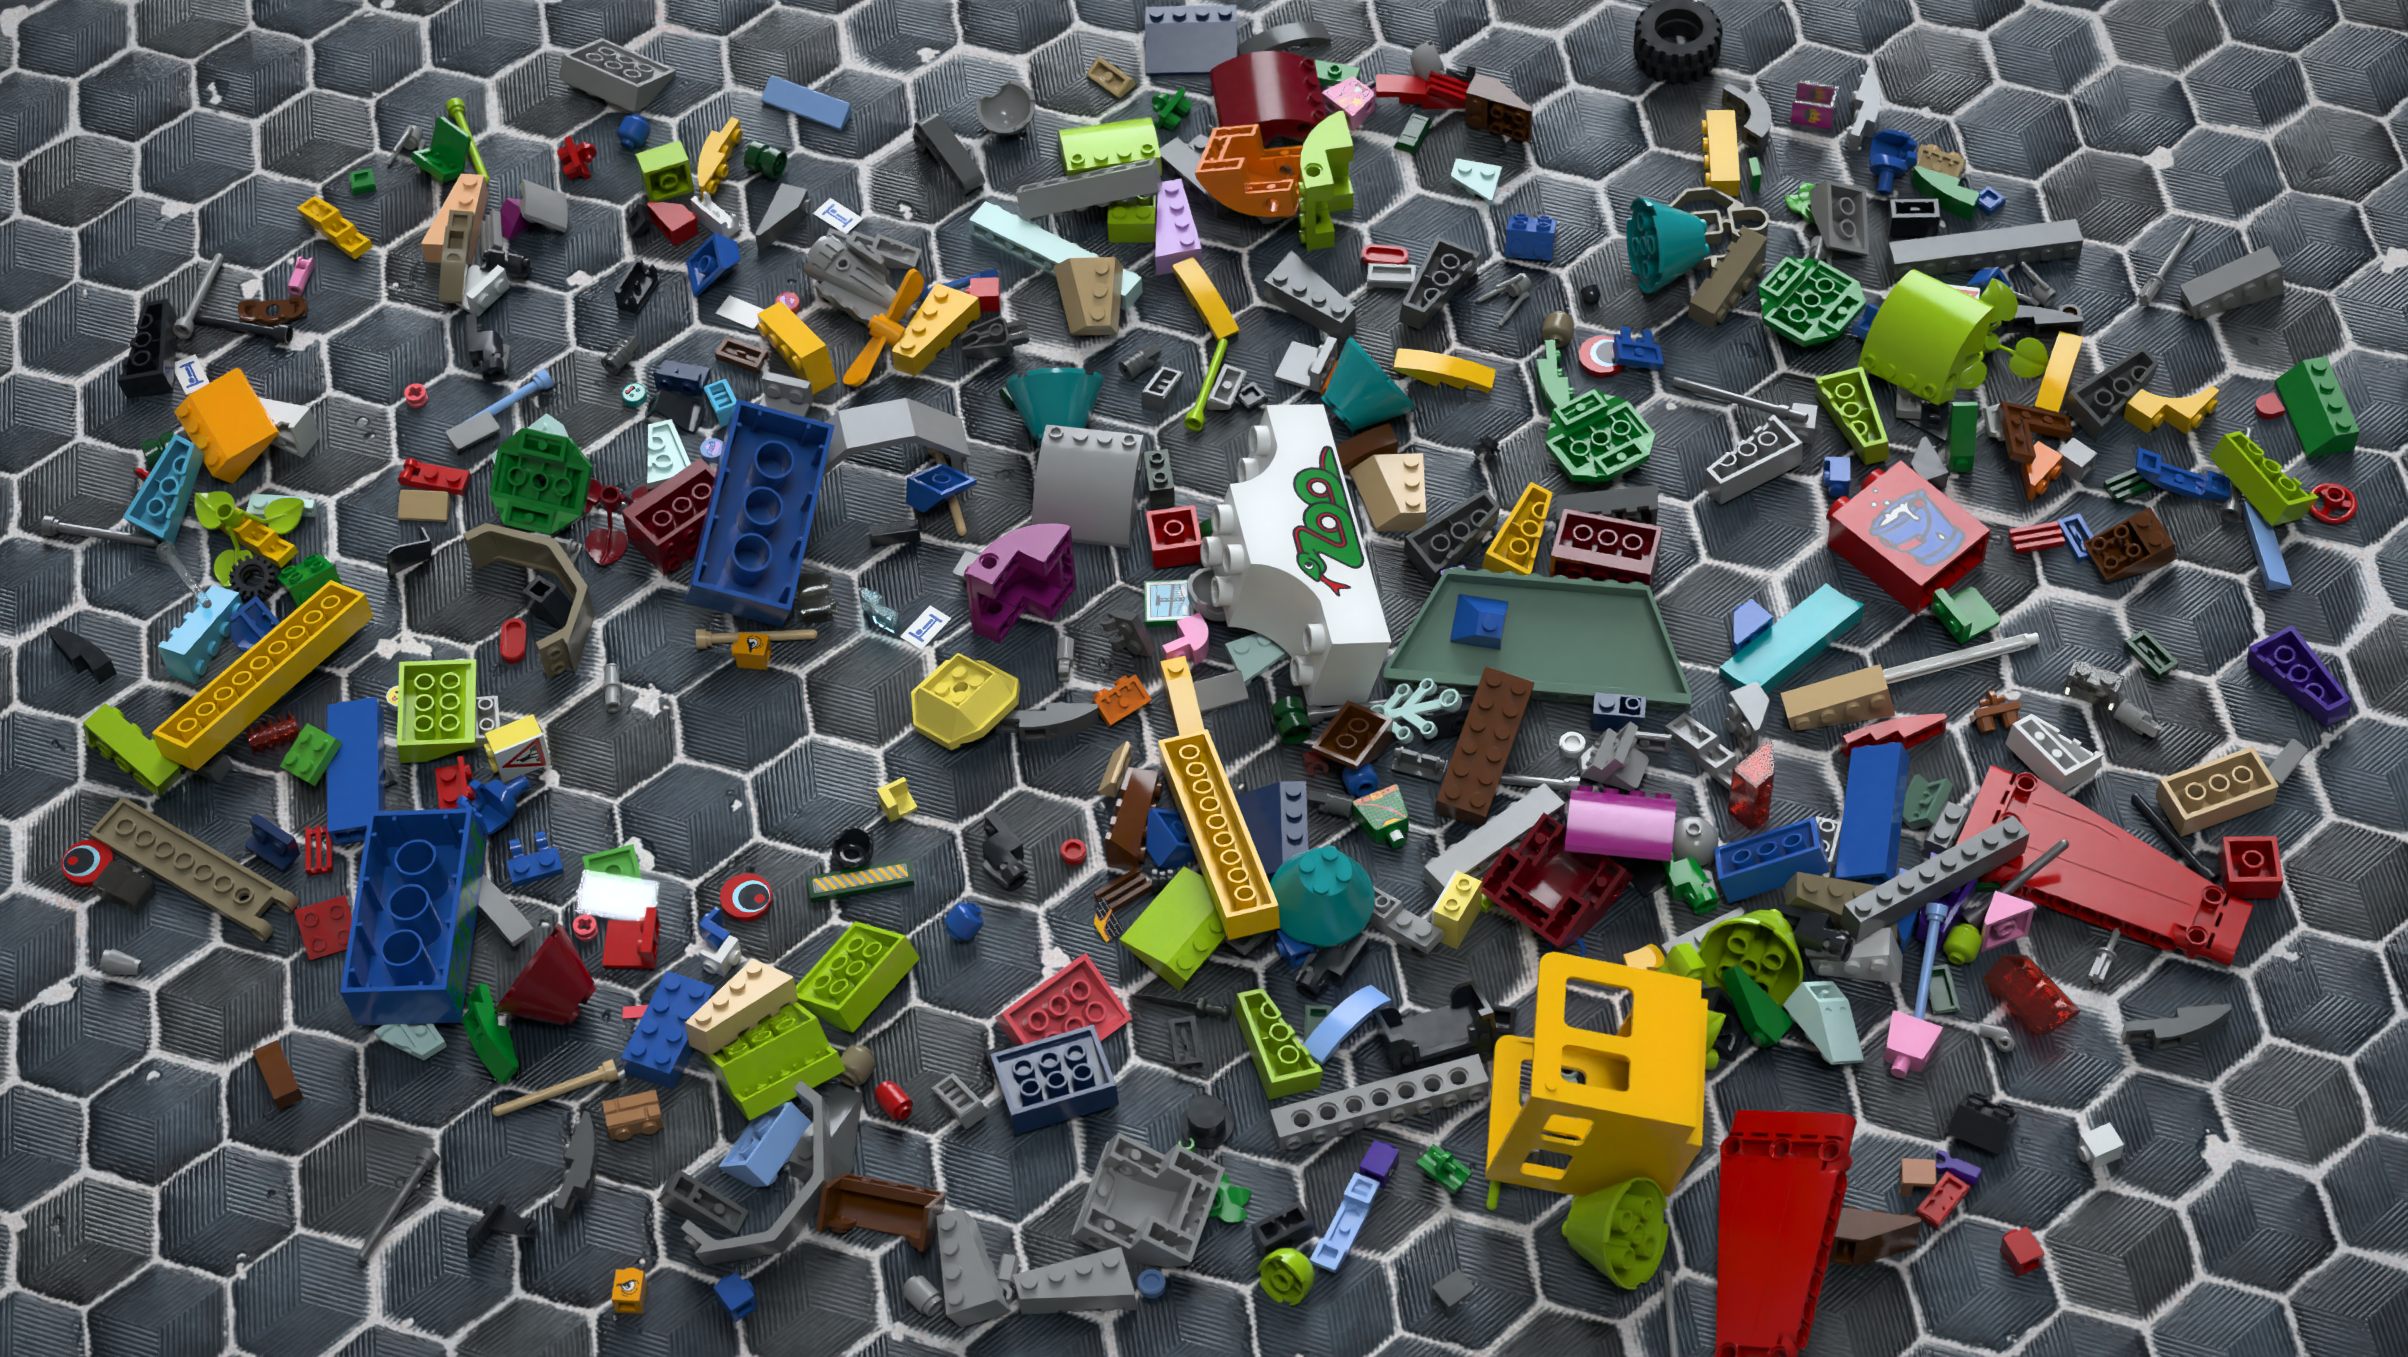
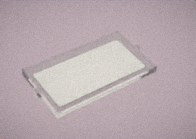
M583 870L580 888L576 890L578 899L575 913L619 920L640 921L641 917H645L646 907H656L659 905L657 896L660 882Z

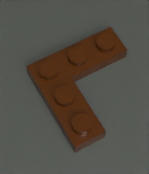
M2001 401L1998 406L2009 459L2033 463L2036 454L2031 432L2068 440L2073 433L2070 419L2067 415Z

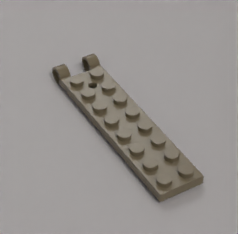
M122 797L89 832L91 839L98 840L116 854L247 929L262 942H266L274 933L273 927L260 918L269 906L274 902L284 912L291 914L300 904L297 897L291 892L268 881L125 797ZM242 896H249L247 900L240 901Z

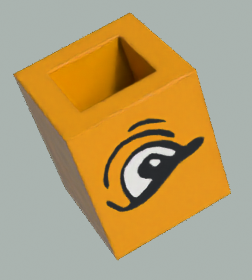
M739 632L737 642H733L732 657L736 658L737 667L767 670L772 651L769 635Z
M636 1268L616 1270L611 1299L615 1312L643 1314L648 1284L644 1271Z

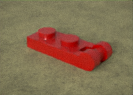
M413 458L405 460L403 465L404 471L400 472L398 476V482L404 486L443 491L464 496L471 479L470 471L420 463Z

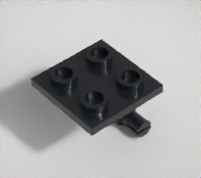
M500 1194L495 1201L491 1200L483 1210L484 1216L480 1221H474L466 1232L467 1256L473 1259L494 1231L522 1236L528 1243L534 1242L538 1234V1226L535 1219L533 1221L532 1217L523 1219L505 1207V1196Z

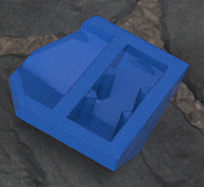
M255 596L230 616L231 639L241 651L247 652L280 622L263 602Z

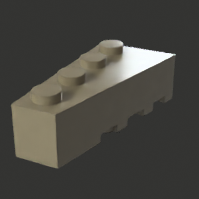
M1796 872L1785 883V904L1830 915L1836 930L1840 931L1841 929L1845 930L1840 924L1844 904L1878 886ZM1897 921L1884 928H1891L1895 939H1897Z

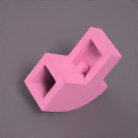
M1199 612L1177 621L1179 639L1162 645L1163 660L1185 656L1186 660L1191 658L1194 665H1197L1206 658L1209 652V631L1206 622Z

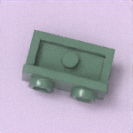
M1920 774L1914 775L1905 793L1902 820L1912 830L1933 825L1943 805L1949 798L1953 784L1947 778L1928 783Z

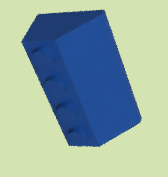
M1815 817L1714 849L1718 880L1728 903L1741 901L1747 897L1783 887L1796 872L1819 876L1830 872L1827 854Z

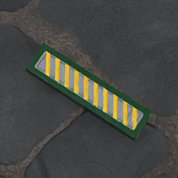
M910 859L807 876L811 903L915 885Z

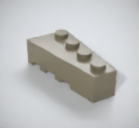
M1742 226L1738 231V241L1736 243L1731 241L1727 247L1728 252L1723 262L1718 260L1712 270L1710 279L1706 277L1689 302L1688 317L1712 330L1719 322L1722 323L1725 320L1731 307L1737 306L1742 294L1751 289L1753 281L1757 277H1761L1766 269V264L1764 263L1767 237L1745 226Z

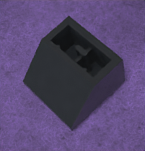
M1886 197L1889 236H1937L1940 220L1937 198Z
M1967 1093L1957 1106L1947 1134L2000 1155L2007 1144L2020 1113L2015 1112L2014 1108L2006 1103L2000 1102L1995 1104L1988 1101V1097L1981 1093Z

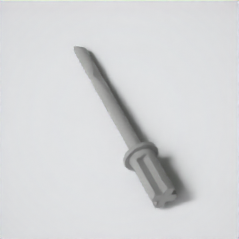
M2190 224L2158 273L2148 275L2146 284L2137 295L2140 304L2145 303L2149 305L2158 290L2163 289L2165 285L2163 277L2197 227L2194 224Z
M2118 928L2113 930L2106 947L2098 948L2096 951L2097 958L2088 975V979L2093 980L2094 984L2103 983L2111 964L2116 962L2117 955L2113 949L2120 936Z
M1663 1270L1670 1357H1679L1671 1271Z

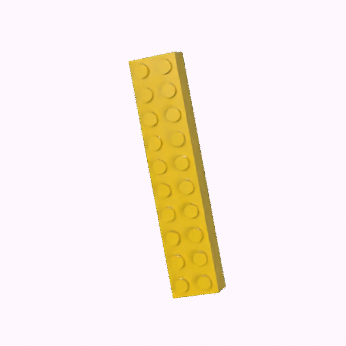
M330 580L152 732L161 755L192 770H198L374 617L366 595Z
M1208 729L1159 740L1160 765L1228 940L1280 928L1277 900Z

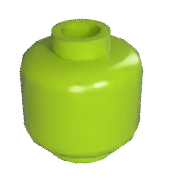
M1960 924V926L1951 928L1943 949L1952 963L1963 965V963L1975 961L1983 943L1979 930L1969 924Z

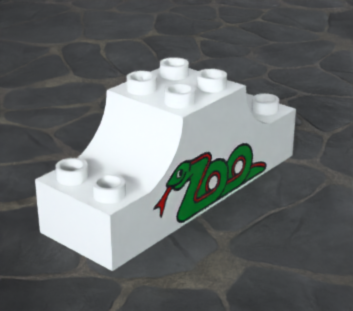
M1266 405L1260 425L1251 426L1249 430L1248 445L1250 454L1248 458L1239 459L1237 466L1238 483L1229 484L1223 505H1214L1211 515L1212 536L1203 537L1201 541L1200 554L1204 567H1213L1215 575L1211 582L1212 603L1215 607H1223L1228 627L1245 628L1258 632L1276 642L1292 657L1290 663L1291 681L1294 686L1303 687L1308 706L1344 705L1347 700L1354 703L1367 702L1391 644V639L1324 405Z

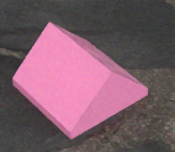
M1995 891L1981 933L1983 943L1979 950L1980 953L2027 936L2035 908L2033 903Z

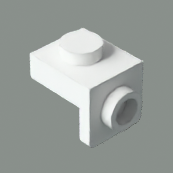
M2000 404L1984 407L1983 413L1988 437H1997L1998 441L2005 440L1998 412Z
M729 935L715 955L702 949L699 956L702 967L711 974L717 973L725 977L730 968L739 962L742 953L739 940Z

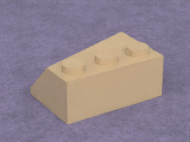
M1116 257L1068 258L1053 266L1070 334L1118 335L1123 266Z
M1423 453L1372 455L1349 470L1351 479L1354 480L1357 486V492L1363 499L1366 511L1376 532L1416 531L1426 525Z

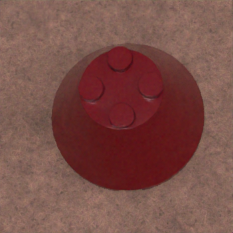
M558 923L552 934L547 937L512 984L509 991L501 999L495 1008L496 1012L560 1026L564 1024L570 1026L581 1011L577 1007L581 1002L585 1005L597 988L593 986L594 980L562 925Z

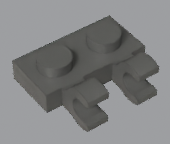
M1118 610L1117 612L1109 611L1107 614L1110 620L1100 621L1104 631L1110 632L1118 629L1117 633L1120 638L1109 639L1114 649L1119 650L1127 647L1133 654L1147 657L1154 653L1155 648L1138 614Z

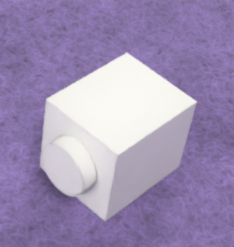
M2107 1123L2082 1134L2077 1152L2080 1159L2084 1163L2087 1162L2090 1169L2094 1170L2119 1159L2124 1143L2112 1125Z

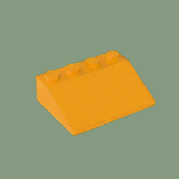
M240 368L233 369L189 394L174 411L192 443L204 453L203 461L212 476L232 484L279 434L278 429Z

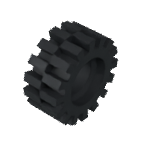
M249 555L245 556V561H242L240 558L237 560L239 565L233 564V572L230 571L229 573L231 578L229 581L233 591L238 592L241 600L243 598L246 603L255 596L261 599L262 602L266 601L265 596L267 595L270 598L273 595L271 590L275 591L277 588L275 585L277 577L271 563L267 562L264 557L259 559L258 555H253V559H250ZM259 572L263 576L262 582L259 585L249 587L244 584V578L247 574Z

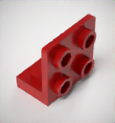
M347 895L294 910L309 960L347 949L352 922Z
M646 907L645 917H641L640 921H608L602 961L604 968L655 969L661 927L657 907Z

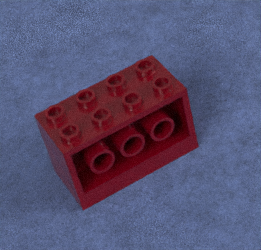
M701 458L621 511L628 541L663 576L676 570L691 557L696 556L716 474Z
M1563 509L1551 553L1550 577L1553 578L1554 576L1561 575L1568 579L1590 578L1593 581L1600 582L1615 580L1624 584L1641 582L1644 585L1650 586L1652 590L1660 558L1662 527L1633 522L1627 519L1606 517L1600 514L1595 515L1578 510Z

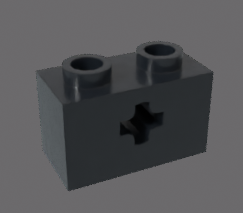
M1299 1200L1252 1224V1242L1264 1259L1267 1255L1278 1249L1294 1248L1314 1238L1313 1220Z

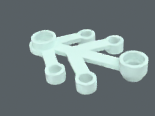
M1425 678L1414 693L1408 684H1400L1396 688V692L1384 705H1374L1370 710L1393 720L1403 718L1418 728L1425 738L1431 739L1437 735V727L1433 722L1425 721L1418 714L1441 709L1455 712L1460 709L1462 698L1455 689H1447L1441 693L1439 699L1419 703L1425 695H1433L1437 690L1435 682L1431 678ZM1401 700L1406 701L1401 708L1394 709ZM1393 721L1392 733L1396 735L1402 744L1410 743L1414 735L1409 727H1401Z

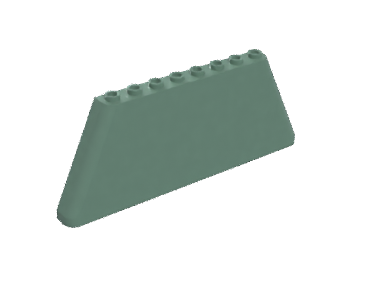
M1454 567L1444 571L1386 664L1383 675L1384 684L1390 687L1397 688L1400 684L1406 683L1411 689H1418L1423 679L1431 678L1437 685V688L1445 685L1449 689H1455L1458 693L1472 694L1477 691L1485 666L1535 682L1531 697L1533 700L1594 705L1595 692L1645 696V709L1686 712L1691 709L1692 693L1650 586L1644 585L1641 582L1624 584L1615 580H1605L1604 582L1593 581L1590 578H1579L1576 580L1568 579L1561 575L1552 578L1543 577L1536 573L1517 575V573L1512 571H1505L1503 573H1492L1487 569L1467 571L1462 567ZM1458 594L1509 601L1501 650L1450 642Z

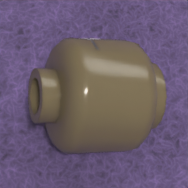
M1555 311L1545 317L1541 336L1544 341L1555 340L1556 348L1564 347L1572 341L1575 323L1567 313Z
M862 1045L846 1048L840 1057L846 1071L837 1075L844 1084L854 1087L866 1083L876 1066L871 1050Z

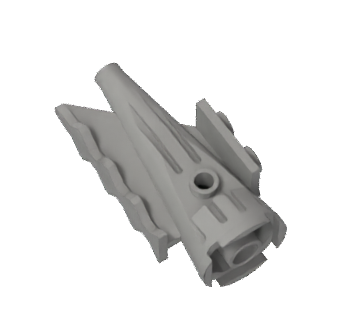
M829 234V238L822 236L810 248L807 256L811 258L808 264L804 262L803 268L807 276L822 282L821 284L818 282L814 284L818 296L826 298L835 308L844 310L855 321H861L866 326L874 314L876 316H879L880 313L886 315L897 292L891 288L890 272L886 268L885 259L876 252L874 254L869 252L866 246L859 241L854 242L847 238L845 246L831 234ZM910 306L902 318L911 322L918 310Z

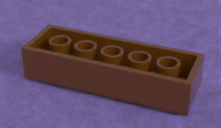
M1485 666L1438 794L1435 813L1477 827H1482L1486 824L1531 700L1535 682Z

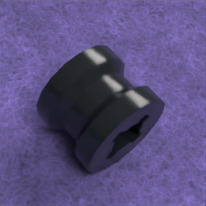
M1152 867V893L1162 891L1174 878L1173 867H1167L1165 870Z

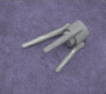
M414 125L406 127L386 163L388 166L392 164L403 146L409 150H413L418 147V151L423 150L426 141L422 139L423 132L419 127ZM417 165V174L421 173L419 165Z
M1820 235L1812 239L1811 246L1806 248L1803 258L1811 256L1815 262L1826 259V263L1832 266L1833 252L1826 247Z
M2022 262L2023 272L2036 286L2031 291L2033 298L2013 291L2016 298L2031 303L2035 307H2038L2040 304L2044 307L2049 306L2055 299L2057 292L2046 284L2025 262Z
M1519 273L1515 277L1496 285L1495 290L1478 298L1477 302L1480 303L1505 290L1512 297L1518 296L1519 298L1498 323V326L1502 327L1522 301L1529 297L1527 291L1531 289V281L1525 274Z

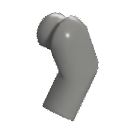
M1981 1022L1979 1036L1992 1038L1998 1049L2002 1052H2009L2013 1049L2014 1040L2006 1028Z

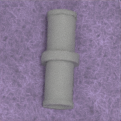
M609 663L603 668L604 683L602 691L605 694V710L614 713L621 710L620 693L623 690V686L620 682V666H617L615 663Z

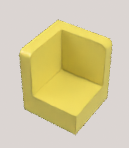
M904 777L877 789L879 804L890 823L917 810V805L908 791L907 781Z

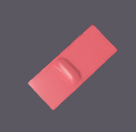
M648 1005L623 1007L622 1019L642 1018Z

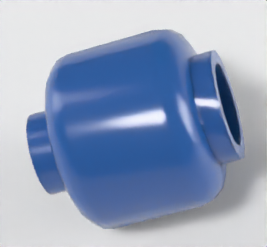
M638 114L625 116L617 130V137L621 141L620 144L630 150L634 147H643L651 132L648 120Z
M1371 763L1364 765L1358 770L1346 766L1342 772V780L1348 793L1356 798L1374 793L1378 788L1379 779Z
M973 902L969 904L957 903L945 918L946 932L959 942L971 940L984 924V920L980 915L982 910Z

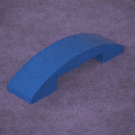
M2142 448L2137 449L2135 470L2156 486L2192 498L2206 500L2229 499L2231 484L2229 477L2209 470L2203 476L2161 462L2162 455Z

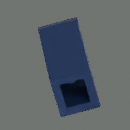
M1595 692L1592 731L1605 732L1610 728L1618 733L1629 722L1635 725L1645 720L1646 697Z

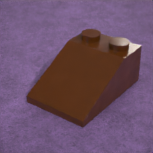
M1347 700L1312 745L1311 751L1358 770L1378 758L1391 742L1393 719Z

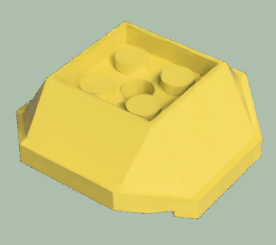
M957 653L952 659L944 661L911 692L915 730L949 750L960 747L962 743L972 742L984 737L1019 704L1020 682L1016 677L983 660H973Z

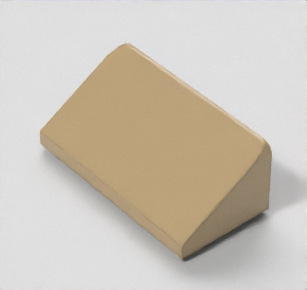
M1100 56L1097 57L1086 73L1088 77L1118 98H1121L1137 84L1132 78Z
M400 490L398 520L447 522L451 506L449 493L443 491Z
M1126 741L1113 752L1100 784L1099 794L1114 798L1117 796L1132 758L1130 742Z

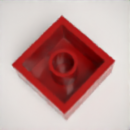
M1195 505L1146 512L1147 533L1154 569L1202 562L1200 554L1202 540Z
M2223 837L2218 858L2225 894L2238 899L2278 898L2283 884V875L2277 837Z

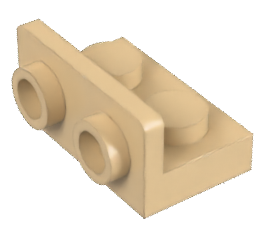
M1921 144L1917 153V166L1956 178H1960L1962 170H1965L1967 166L1966 160L1963 159L1961 154L1956 152L1945 153L1941 151V148L1932 144H1928V146Z

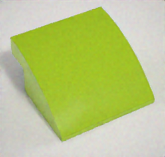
M798 1002L792 1005L788 1003L779 1008L780 1012L772 1017L769 1015L758 1021V1026L752 1030H743L738 1033L736 1040L712 1055L701 1051L724 1090L749 1121L798 1096L794 1088L800 1080L810 1088H813L846 1071L838 1052L829 1045L818 1018Z

